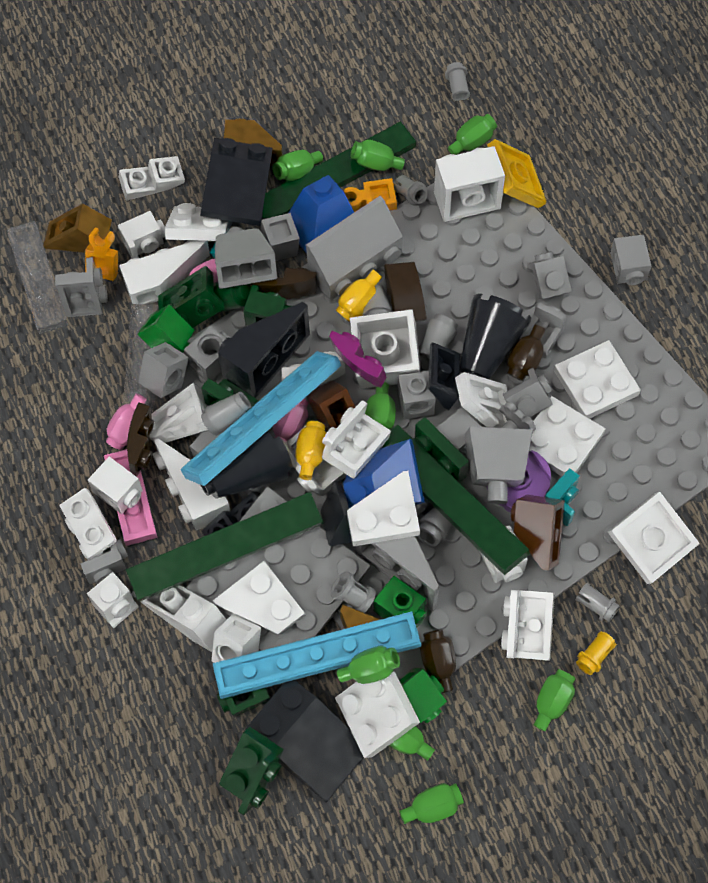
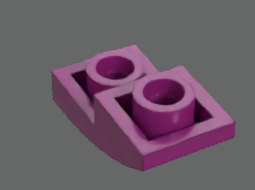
M331 331L329 335L330 340L341 359L360 377L381 388L387 378L382 363L368 355L362 358L364 352L361 343H359L360 340L356 336L348 332L339 334Z

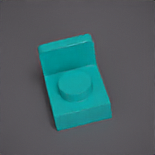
M570 468L545 495L547 498L565 500L563 524L565 526L572 522L575 513L574 509L568 504L579 492V489L576 487L580 475Z

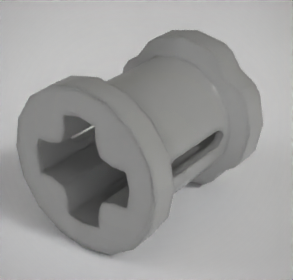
M350 572L342 573L336 579L331 589L332 598L343 600L351 605L353 609L363 613L370 608L376 595L375 589L370 586H363L354 580V576Z

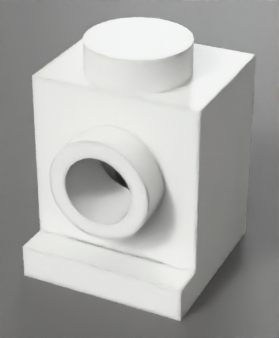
M151 211L118 225L122 242L132 259L139 258L138 255L142 253H151L159 245L164 244L165 226L161 219L155 220Z
M113 572L87 593L92 605L113 628L139 607L134 601L130 590Z

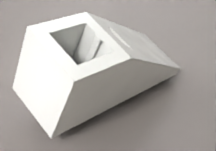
M188 240L182 245L170 249L164 248L158 250L155 254L142 258H133L127 261V263L119 265L134 309L157 302L158 295L184 280L195 267L200 265L210 255L208 242Z
M160 439L153 440L157 450L152 454L160 471L166 469L170 478L165 479V482L172 497L179 495L183 504L178 506L186 524L192 522L197 531L206 527L223 511H230L226 497L216 499L212 494L207 496L200 484L185 479L181 469L190 459Z
M180 585L140 601L189 639L211 652L213 651L214 632L227 620L213 603ZM133 591V592L131 593V595H132L134 598H136V595H135V593H134V591Z

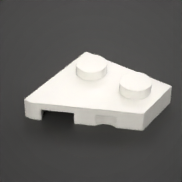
M466 372L455 377L461 406L486 427L502 428L507 420L499 409L502 405L506 404L503 393L507 392L506 384Z
M192 383L151 414L152 420H154V427L149 437L152 441L158 438L166 443L208 430L201 418V415L206 412V404L202 391L198 386Z
M403 471L347 510L353 546L420 535L408 471Z
M265 561L213 600L218 607L228 610L279 636L306 615Z

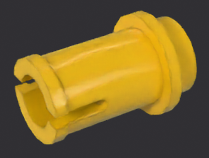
M600 631L585 652L581 651L578 653L576 664L579 669L588 675L599 672L601 670L600 664L612 649L616 647L615 640L609 634Z

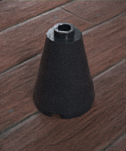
M478 293L474 295L471 302L460 361V372L490 379L529 327L531 317L530 315L526 318L521 316L523 309L507 300L493 295L490 296L489 300L481 299L483 294Z
M266 431L205 486H200L207 496L212 494L214 498L218 499L286 480L293 475L288 472L293 469V465L281 438L278 436L274 439Z

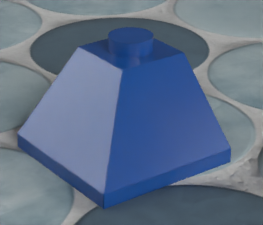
M327 175L303 188L289 213H291L300 238L299 245L307 254L306 244L353 214L354 211L344 191Z
M408 439L379 449L355 479L346 475L343 485L349 508L403 471H408L415 505L424 503L412 440Z

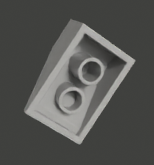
M415 536L356 546V552L388 578L391 579L393 576H396L426 598L425 607L433 612L436 609L439 585Z

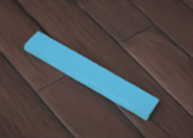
M316 351L184 465L181 472L185 479L205 486L342 365L338 357Z
M411 611L212 664L219 696L223 699L349 666L351 659L356 654L375 646L383 645L387 649L393 647L399 653L421 647V642Z

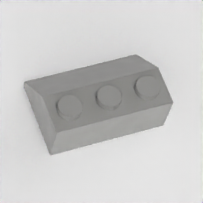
M381 196L377 197L306 244L308 270L316 272L317 286L330 301L338 295L341 296L354 281L365 279L372 270L377 271L378 268L386 263L394 262L401 255L403 236L384 199Z

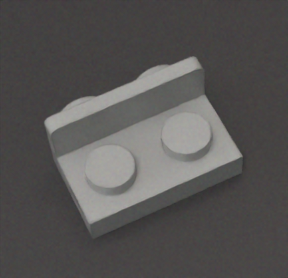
M93 257L86 258L87 272H68L55 275V286L66 317L103 314L102 303L108 302L106 284H103L101 268H96Z

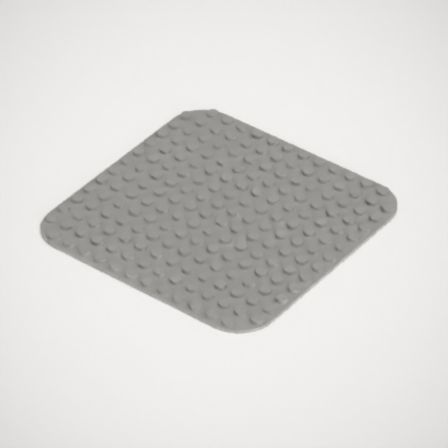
M434 182L426 187L428 195L423 203L413 205L406 200L398 205L396 210H390L403 236L402 253L397 260L390 264L415 262L422 288L427 320L416 322L419 353L429 320L434 319L436 314H442L458 324L456 328L457 334L446 348L459 352L461 361L471 302L474 295L478 293L483 294L481 299L489 300L490 296L493 295L523 309L521 316L524 318L530 315L532 319L535 307L540 302L544 305L556 307L566 316L563 331L546 359L542 357L535 370L538 376L544 374L553 389V391L548 393L550 397L553 396L579 412L553 371L554 366L608 340L641 389L639 396L590 418L606 429L604 435L577 472L580 475L576 487L579 489V492L568 504L574 509L575 513L572 522L568 526L562 524L559 565L549 571L542 570L530 554L527 556L528 560L525 571H522L523 574L519 578L510 582L501 580L495 583L479 550L453 525H451L445 541L438 543L437 546H429L422 542L418 536H415L439 585L436 609L432 612L425 607L424 611L427 612V615L417 627L419 639L422 643L424 641V633L443 629L444 636H448L453 643L456 671L502 638L503 630H508L509 617L504 616L505 596L511 595V590L555 593L554 599L621 551L608 534V531L652 495L661 492L674 511H676L708 488V396L534 206L503 192L501 209L444 222L434 194ZM552 251L553 256L564 257L572 291L540 299L533 269H529L527 263L536 261L535 255ZM308 263L302 266V268L308 269ZM383 265L376 271L379 275L382 276L381 280L377 284H381L383 286L386 297L392 310L391 296H387V288ZM317 286L316 293L286 300L289 306H294L301 302L308 305L310 335L283 367L302 364L316 351L322 353L328 351L336 352L329 337L331 331L342 334V332L352 334L351 323L335 311L339 306V295L330 301ZM244 307L231 311L192 336L188 342L192 343L210 326L219 333L221 331L225 332L232 338L239 329L246 327L243 313ZM209 350L205 354L213 355L216 354L218 351ZM511 351L489 379L506 384L507 391L523 383V381L507 374L509 370L507 359ZM419 355L421 371H428L429 361ZM346 363L345 374L333 380L347 388L355 407L362 400L367 402L369 397L376 394V387L360 389L356 373ZM187 364L182 388L170 393V400L192 383L201 389L206 381ZM282 368L255 399L260 401L282 382ZM222 371L212 379L217 384L223 379ZM526 376L524 381L530 379V376ZM398 384L389 385L388 395L393 398L396 406L393 428L398 424L412 438H415V424L424 417L437 427L462 407L459 398L450 410H446L436 399L434 415L403 420L398 395ZM310 404L307 406L309 414L303 428L308 421H318ZM537 413V414L531 416V418H532L533 421L535 420V418L537 417V415H538L539 413ZM273 429L269 430L268 432L275 439ZM196 433L193 435L197 438L200 435V433ZM468 466L467 477L460 484L505 527L510 525L514 532V522L511 521V513L499 504L488 503L487 487L472 484L470 468ZM293 467V469L288 471L293 475L286 480L239 492L238 494L242 499H245L252 491L262 494L266 487H269L284 500L289 501L308 492L298 482L297 478L300 474ZM550 470L551 480L549 490L562 477L552 470ZM330 490L324 496L314 491L311 492L320 516L321 508ZM425 497L424 501L427 503V506L418 517V521L434 508ZM352 543L343 544L371 566L359 583L375 589L376 598L390 581V578L356 552V546H353ZM344 602V603L342 604V605H345V606H348V607L352 608V606L349 605V604L346 603V602ZM373 603L365 612V614L380 620L384 619L373 611ZM340 607L332 618L342 630L344 627L341 622ZM420 647L399 653L400 667L394 669L398 680L414 667L425 670Z

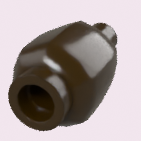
M535 324L530 335L518 340L507 359L508 375L524 382L526 376H529L528 370L531 368L537 369L543 355L541 339L546 331L545 328Z
M443 629L426 632L423 634L424 641L420 647L426 673L429 676L433 675L444 688L442 693L452 691L453 687L450 676H452L456 669L453 643L448 636H444Z

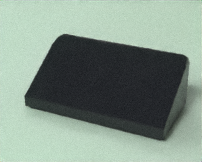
M432 342L430 344L428 389L446 410H450L459 398L455 377L460 375V353Z
M340 480L334 482L321 508V516L329 546L352 543L347 517L349 507L343 484Z

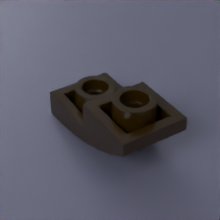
M415 262L385 264L384 273L387 296H391L392 311L413 309L415 322L427 320L422 288Z
M302 267L295 269L286 268L284 278L277 276V279L251 283V287L252 285L259 286V292H273L282 298H286V300L300 298L316 293V272Z
M138 402L134 411L127 440L130 472L136 477L142 468L146 469L153 454L150 451L148 437L153 430L154 420H152L150 406Z

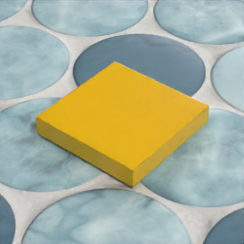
M496 139L488 143V147L495 146L505 174L504 194L536 208L545 205L546 198L530 155Z

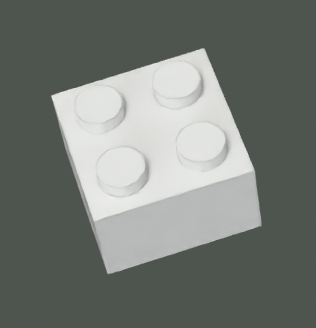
M495 146L476 148L470 152L457 155L449 154L436 159L434 194L444 222L501 209L505 174Z
M413 309L350 318L351 333L360 340L359 343H361L364 352L362 358L368 355L382 363L387 377L386 383L395 385L398 384V375L421 372ZM356 373L360 389L376 387Z

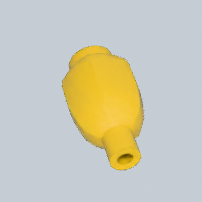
M372 270L365 279L354 281L339 297V306L335 311L349 322L352 317L362 316L365 306L376 293L375 286L382 276L375 270Z
M308 421L306 427L299 432L297 438L295 458L301 465L299 477L303 480H312L314 468L318 467L324 460L322 455L325 445L322 441L327 432L325 431V425L319 421Z

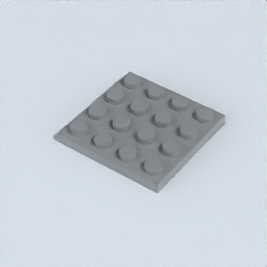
M266 487L240 521L287 501L269 487ZM318 526L193 579L186 589L213 603L224 617L228 619L234 613L218 607L213 600L265 561L306 615L280 636L261 627L259 649L262 651L318 636L345 602L331 597V589L336 579L342 573L350 572L354 576V580L360 582L371 566L343 544L329 546L326 531Z

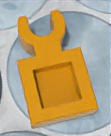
M392 178L363 182V190L355 187L344 189L347 199H355L349 202L354 212L379 196L384 199L389 210L397 209Z
M95 227L89 235L90 244L85 249V272H87L86 258L93 257L96 268H101L103 279L114 281L118 274V250L111 249L110 246L115 240V235L112 231H109L104 240L98 234L99 229Z

